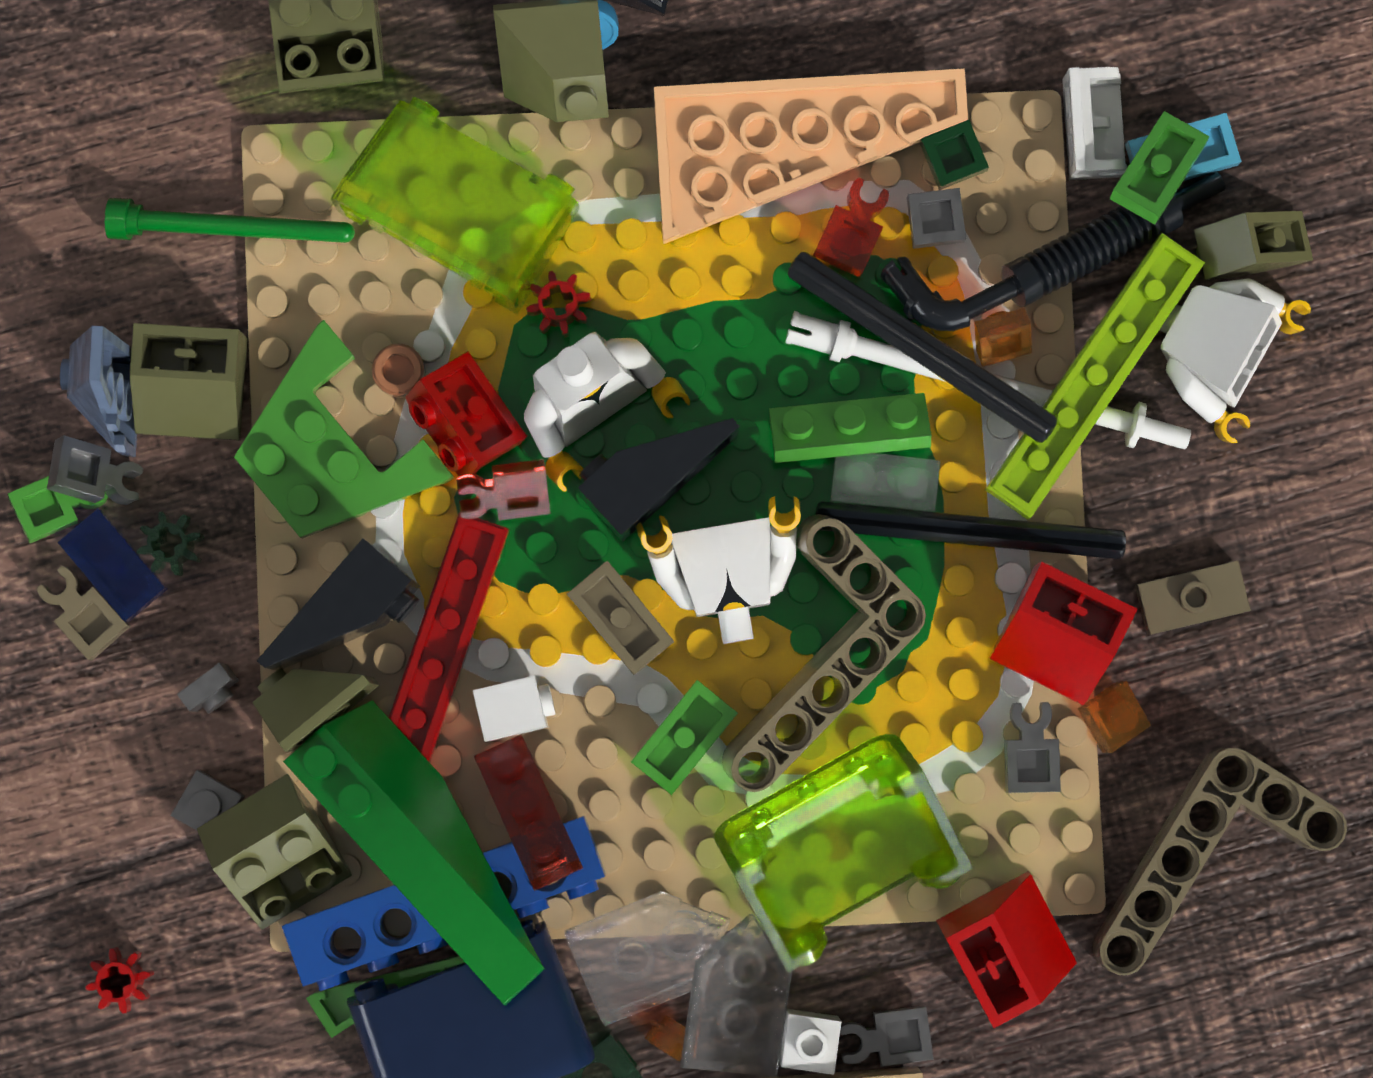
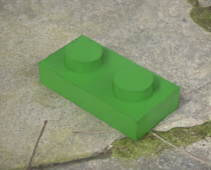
M1164 111L1113 189L1110 200L1155 225L1206 146L1209 136Z
M697 680L633 758L631 763L672 795L738 712Z

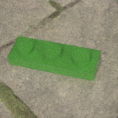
M925 393L769 408L775 463L931 447L932 435Z

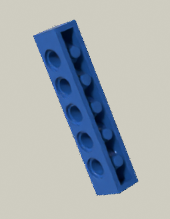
M585 815L483 852L493 872H501L510 879L512 891L508 901L513 910H517L519 918L549 908L546 898L566 891L569 900L595 892L599 890L596 880L606 876ZM551 854L558 858L562 865V874L559 880L551 884H545L535 878L532 872V865L537 856ZM395 885L282 926L302 986L304 987L316 982L319 991L349 981L347 971L367 964L369 973L399 963L397 952L417 946L421 955L448 945ZM398 908L409 915L411 930L406 937L396 938L387 933L383 921L388 910ZM340 927L353 928L359 934L361 947L356 955L346 956L336 949L334 936Z

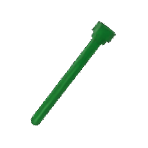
M109 198L106 204L104 219L107 238L118 240H131L133 235L140 236L143 231L339 243L350 242L355 236V229L348 222L144 210L143 205L135 204L133 199Z

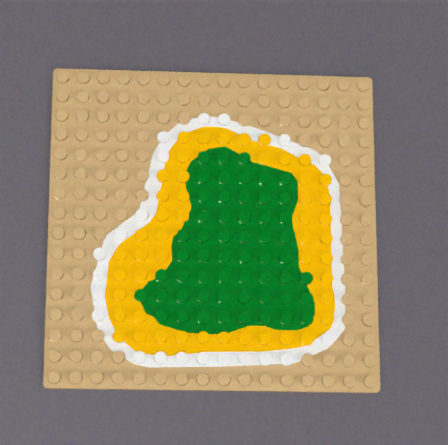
M1055 90L967 94L968 120H970L989 168L987 172L942 189L960 188L966 240L964 243L913 249L907 195L939 190L920 143L663 244L655 107L608 109V118L556 122L539 113L265 124L250 125L243 129L241 145L244 216L348 222L355 229L354 238L347 243L245 237L252 427L316 326L325 320L354 355L355 359L316 391V396L379 472H384L422 440L427 443L441 460L438 446L426 429L419 427L413 420L406 398L387 395L377 386L373 379L372 364L375 356L380 350L391 344H405L415 349L424 362L425 376L469 351L527 435L521 444L481 467L473 477L465 482L460 480L456 472L449 470L454 478L448 483L408 496L404 500L365 513L363 516L303 539L298 536L254 482L260 656L362 538L374 545L420 585L414 593L420 599L419 602L400 623L396 620H391L382 628L283 669L287 674L292 669L362 674L374 677L380 686L348 712L373 700L389 718L459 512L509 528L498 566L430 764L444 778L482 852L585 815L606 873L605 877L596 880L599 890L572 900H569L566 891L546 898L549 908L523 918H519L518 912L515 909L514 912L520 922L533 920L535 925L545 921L551 939L934 922L1027 871L1031 873L1053 916L1098 914L1104 910L1106 897L1094 690L1086 703L1080 705L989 659L1034 565L1044 562L1088 584L1087 556L856 534L920 599L926 613L924 625L920 632L772 785L758 792L746 791L732 781L724 771L722 764L724 750L858 610L801 554L796 544V560L783 591L770 597L769 605L749 609L754 639L723 644L718 614L696 617L694 610L680 608L657 583L647 550L643 547L637 530L622 542L580 497L578 487L583 482L572 470L567 471L562 479V483L567 489L565 492L546 475L545 464L549 457H542L524 421L525 409L532 394L535 392L534 373L558 356L564 348L574 345L593 332L599 334L606 341L612 338H633L638 340L665 370L664 378L673 377L679 381L690 399V405H687L681 397L670 399L667 402V406L674 417L667 418L662 414L652 397V387L646 388L647 391L568 447L565 446L562 451L569 453L583 469L600 454L609 459L617 451L731 418L740 426L737 438L642 524L646 535L653 536L661 531L662 524L659 516L665 517L672 533L768 518V502L774 496L776 511L779 513L790 512L794 508L793 498L797 497L799 499L801 518L796 528L799 527L803 520L815 515L816 507L822 501L1085 527L1081 446L1033 516L1027 520L985 490L1023 435V432L947 382L856 356H850L847 359L841 358L838 363L829 360V354L785 343L788 329L806 334L811 332L791 326L790 322L793 313L797 311L800 314L839 324L840 320L850 322V328L855 329L858 336L888 344L789 278L788 271L790 265L801 252L809 253L906 317L903 312L904 306L880 277L884 267L892 260L897 268L901 270L902 268L897 263V258L907 257L911 261L913 268L932 292L937 290L944 300L958 299L961 302L1002 281L1001 269L1003 265L1019 257H1024L1029 252L1033 253V250L1041 248L1047 243L1049 244L1052 240H1058L1060 236L1066 235L1069 230L1061 96ZM549 271L555 273L557 281L566 282L572 274L577 275V285L574 288L576 294L582 292L590 293L591 300L579 305V311L585 314L588 321L586 324H582L574 320L568 325V337H564L560 327L552 325L545 334L541 333L542 315L530 316L526 310L528 306L538 303V297L533 295L530 285L535 284L543 288L549 283ZM1071 283L1060 287L1057 291H1052L1049 295H1043L1041 299L1023 308L1017 306L1011 299L970 320L969 327L956 331H936L921 325L915 319L911 320L988 372L1052 391L1076 357ZM555 293L551 295L552 303L544 306V308H553L556 316L566 313V304L573 302V300H564L561 293ZM925 393L932 435L931 447L775 463L769 408ZM818 530L815 533L813 546L818 554L825 553L831 549L835 540L834 532ZM606 561L611 564L674 640L673 644L635 675L631 673L567 595L568 592ZM867 563L857 565L850 574V585L854 590L862 589L870 581L871 572ZM897 600L888 607L886 619L890 626L898 625L906 617L907 609L903 600ZM867 638L856 640L850 647L849 656L852 663H861L868 657L871 647ZM260 665L261 683L277 670L267 669ZM534 675L537 676L539 686L549 684L556 715L547 716L549 728L491 742L484 741L472 690ZM823 676L813 685L812 693L815 701L825 700L832 694L834 681L831 676ZM698 680L738 712V714L671 795L631 763V761ZM1040 702H1049L1052 709V719L1048 727L1044 729V739H1059L1061 792L1006 793L1004 740H1019V730L1013 726L1010 719L1012 703H1021L1023 719L1032 724L1040 717ZM787 714L779 719L775 728L777 738L784 739L794 734L798 725L795 714ZM262 718L264 786L266 787L284 775L289 774L312 805L352 874L349 878L270 925V944L272 948L278 952H290L282 929L283 925L394 884L286 766L283 761L293 752L284 751ZM751 752L742 757L738 766L741 776H750L758 771L761 765L760 753ZM541 854L535 858L532 872L541 883L551 884L561 877L562 865L554 855ZM494 872L508 899L512 891L510 879L501 872ZM393 908L385 914L383 923L389 935L403 938L409 934L411 919L405 911ZM340 927L335 933L334 945L336 949L360 948L361 938L353 928Z

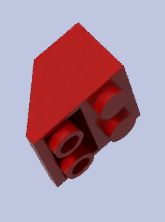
M1040 562L1034 565L989 659L1080 705H1084L1115 657L1138 609L1044 562Z
M1029 871L936 920L993 1028L1041 1004L1077 964Z

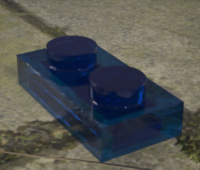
M96 509L58 542L124 622H130L168 589L100 509Z

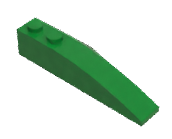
M373 700L323 725L283 761L504 1006L545 969L506 898L492 868L481 851L467 821L456 804L444 778Z

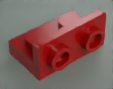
M469 351L419 379L405 397L409 404V412L415 423L427 430L438 446V453L444 465L449 470L456 472L463 482L473 477L481 467L521 444L527 437Z

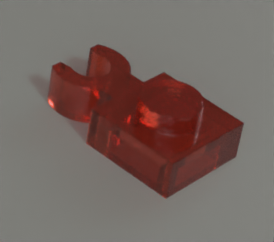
M860 177L853 182L847 194V204L850 210L835 206L813 254L814 257L859 278L866 267L883 226L870 221V218L878 216L889 199V191L883 189L876 202L867 203L863 201L860 197V190L864 179Z
M544 459L493 465L492 479L484 480L482 477L474 474H466L456 478L458 495H477L473 499L459 501L461 518H478L485 514L488 509L497 508L499 521L551 514Z

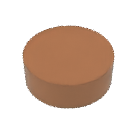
M391 344L384 347L375 356L372 364V375L377 386L387 395L398 398L406 397L419 379L425 376V365L421 356L412 347L405 344Z

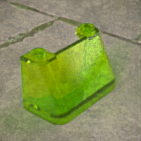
M413 97L410 103L399 100L341 179L330 198L332 203L343 216L359 225H362L367 219L373 230L380 234L384 232L470 281L473 287L481 290L483 285H485L483 289L496 297V303L518 315L531 293L530 285L537 283L580 209L579 203L572 197L575 188L552 174H548L544 180L437 119L440 112L427 102L417 97Z
M894 734L879 735L860 744L724 821L714 834V841L787 972L799 966L810 965L820 958L828 942V937L823 927L914 876L924 887L942 889L951 886L961 875L973 869L923 769L901 739Z

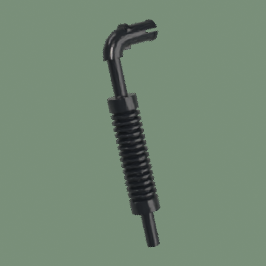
M1214 172L1177 191L1155 225L1123 206H1119L1116 210L1109 211L1108 214L1092 220L1091 223H1086L1083 227H1078L1075 231H1070L1066 235L1058 237V240H1052L1049 244L1047 243L1041 248L1033 250V253L1029 252L1024 257H1019L1003 265L1001 269L1002 281L961 302L958 299L944 300L937 290L932 292L913 268L911 261L907 257L897 258V263L901 266V270L897 268L892 260L884 267L880 277L904 306L903 312L908 319H915L921 325L936 331H956L969 327L970 320L1011 299L1017 306L1023 308L1041 299L1043 295H1049L1052 291H1057L1060 287L1076 281L1077 278H1082L1085 274H1090L1093 270L1100 269L1102 266L1109 264L1110 261H1115L1118 257H1123L1126 253H1131L1135 249L1150 243L1151 240H1156L1160 234L1166 235L1182 227V212L1224 191L1225 182L1218 172Z

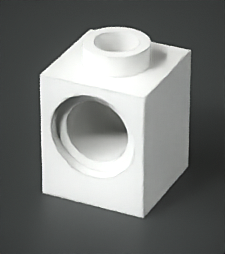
M535 675L472 690L485 742L549 728L547 716L556 715L549 684L539 686L537 676Z
M786 1009L779 1057L781 1067L834 1075L842 1023L840 1018L835 1015Z

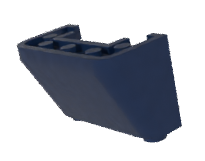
M533 920L520 922L545 969L506 1006L501 1003L465 962L401 988H398L396 983L385 984L383 978L368 981L355 988V995L347 998V1005L373 1078H560L590 1064L596 1055L545 921L535 925Z

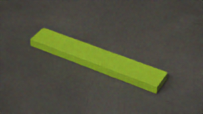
M1162 233L1157 237L1042 405L1044 409L1054 414L1058 419L1053 432L1043 443H1039L1023 433L985 490L1027 520L1033 516L1205 264L1204 261Z

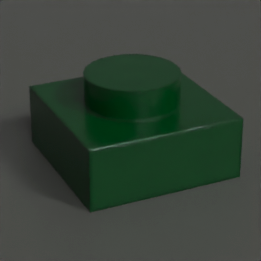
M970 120L922 138L920 141V146L939 190L987 172L989 168Z

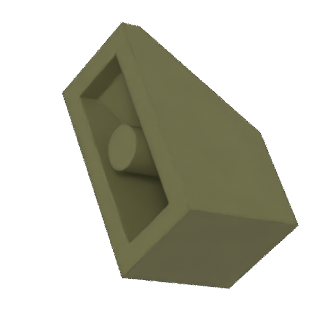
M1302 211L1246 212L1194 229L1198 245L1196 250L1197 257L1205 262L1202 266L1205 280L1236 278L1313 261Z

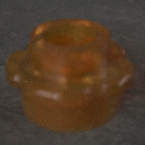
M665 1015L661 1023L654 1019L650 1021L652 1027L644 1039L679 1062L687 1049L690 1051L694 1050V1046L687 1042L692 1032L668 1015Z

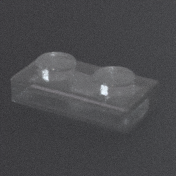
M878 453L835 457L830 502L935 512L940 461Z

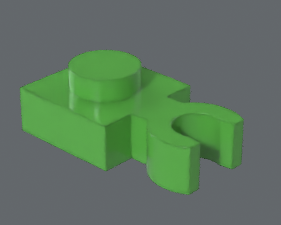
M49 476L7 495L29 544L77 524L78 518L73 509L79 506L86 509H95L102 506L108 500L106 492L104 499L92 503L47 490Z

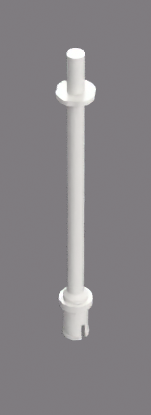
M797 311L793 313L790 322L791 326L811 332L806 334L788 329L786 344H794L829 354V360L838 363L841 358L847 359L850 356H856L944 381L890 344L858 336L855 329L850 328V322L840 320L839 324L800 314ZM993 374L1041 407L1052 392L1049 389ZM1138 402L1131 413L1107 406L1095 423L1099 426L1124 432L1125 445L1129 448H1134L1139 437L1185 450L1191 437L1190 429L1146 417L1147 405L1142 402Z

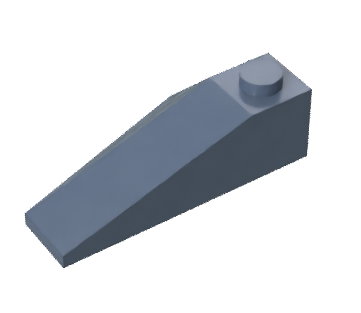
M91 326L70 345L69 359H63L61 362V389L67 390V398L117 453L125 457H136L137 434H135L130 385L132 347L104 326Z

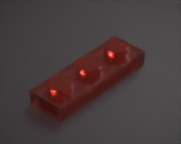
M522 734L475 755L474 758L534 891L583 869Z

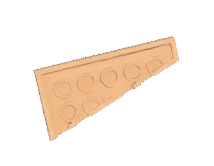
M965 68L654 87L663 244L920 143L922 138L967 121Z

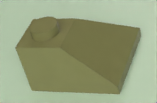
M540 0L493 5L504 98L556 122L609 117L598 0Z
M280 668L257 687L262 695L252 703L284 751L294 752L323 725L346 714L379 687L380 684L374 677L362 674L292 669L287 674L283 668Z

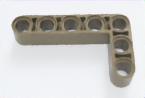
M812 515L801 522L797 528V548L858 611L724 750L722 757L724 771L732 781L746 791L758 792L772 785L920 632L925 622V608L920 599L847 525L826 515ZM830 526L834 531V544L827 552L818 554L813 546L814 535L820 528ZM867 563L871 572L870 581L862 589L854 590L850 585V574L857 565ZM903 600L907 609L906 617L898 625L890 626L886 619L887 609L893 602ZM867 638L871 647L868 657L861 663H852L849 656L850 647L856 640ZM831 676L834 681L832 694L825 700L815 701L812 693L813 685L819 678ZM787 714H795L798 725L794 734L784 739L777 738L775 728L779 719ZM751 752L760 753L761 765L758 771L750 776H741L738 766L742 757Z
M1217 748L1209 752L1199 765L1096 934L1092 944L1096 962L1104 969L1117 975L1133 974L1144 965L1239 808L1299 846L1317 851H1330L1344 841L1347 833V822L1343 813L1332 804L1239 748ZM1227 756L1234 758L1240 767L1238 780L1230 786L1224 785L1217 776L1218 764ZM1272 784L1282 789L1284 794V804L1274 814L1269 813L1262 804L1263 792ZM1205 801L1213 811V819L1206 829L1199 831L1192 826L1189 813L1195 803ZM1320 812L1327 818L1329 830L1322 840L1316 842L1307 832V823L1313 814ZM1179 846L1186 855V864L1181 872L1169 875L1162 865L1163 854L1168 848ZM1151 890L1159 900L1158 911L1149 919H1141L1135 911L1136 898L1142 892ZM1117 936H1126L1132 945L1131 955L1125 962L1113 964L1107 955L1109 942Z

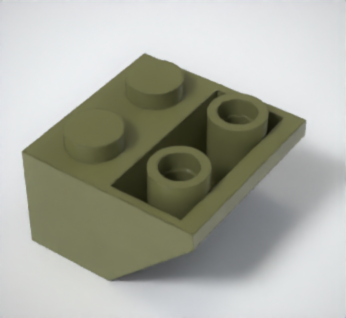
M268 0L280 94L384 81L383 42L378 0Z
M133 323L130 385L135 434L240 441L248 338L239 329Z
M289 774L284 775L197 828L212 869L261 930L352 876L349 867L312 805Z

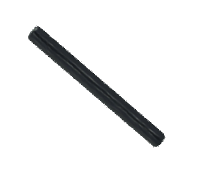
M801 252L791 263L788 271V276L791 280L1039 443H1043L1053 432L1058 421L1054 414L807 252Z
M823 501L818 503L815 515L820 514L835 518L847 525L855 534L1112 559L1123 557L1126 549L1125 532L1114 529ZM825 526L819 529L821 531L834 532L830 526Z

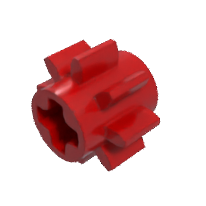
M549 271V283L543 288L535 284L530 285L531 292L534 296L538 297V303L528 306L526 310L530 316L542 315L541 333L545 334L552 325L560 327L564 337H568V325L574 320L582 324L587 323V317L583 312L579 311V305L591 300L590 293L582 292L576 294L574 288L577 285V275L572 274L564 282L557 281L555 273ZM555 293H561L564 300H573V302L566 304V313L556 316L553 308H544V306L552 303L551 295Z
M118 947L109 949L110 963L105 964L103 961L94 960L89 964L98 973L95 981L86 985L85 989L89 991L97 990L98 994L102 997L98 1005L100 1010L108 1007L112 1002H118L119 1010L124 1014L131 1011L130 997L134 996L138 1000L143 1001L149 999L150 994L142 986L144 979L153 976L155 973L154 970L143 971L138 964L142 952L136 951L128 959H122L121 951ZM117 970L120 974H129L131 978V983L124 986L123 991L120 986H111L109 982V977L115 975Z

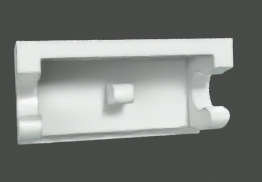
M1069 68L1062 79L1069 180L1122 177L1127 169V164L1125 162L1120 91L1121 75L1119 68Z

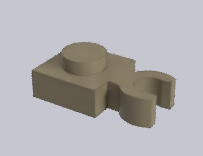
M60 566L57 571L66 580L64 592L55 595L44 584H40L37 587V592L45 602L62 607L65 612L53 622L87 660L93 661L131 625L97 587L90 588L83 595L80 592V580L77 574L67 567Z

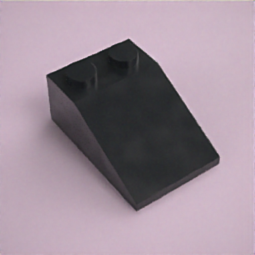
M731 418L617 451L609 459L600 454L579 474L580 480L583 482L578 487L580 497L613 533L624 542L637 530V525L640 522L644 524L738 436L740 426Z
M362 538L257 659V662L267 669H284L382 628L391 620H396L400 623L419 602L420 599L414 593L420 585L374 545Z

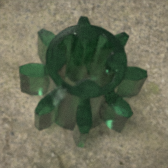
M159 512L158 519L160 524L156 525L153 529L148 526L140 527V530L148 535L147 545L137 549V553L146 556L152 555L155 558L151 565L152 572L160 573L167 563L171 565V569L176 576H183V563L188 560L194 562L202 560L199 555L194 553V543L202 541L204 535L196 532L189 533L186 530L191 520L187 515L183 514L179 517L175 525L171 523L167 513ZM168 532L182 538V544L174 547V556L160 550V544L167 542Z

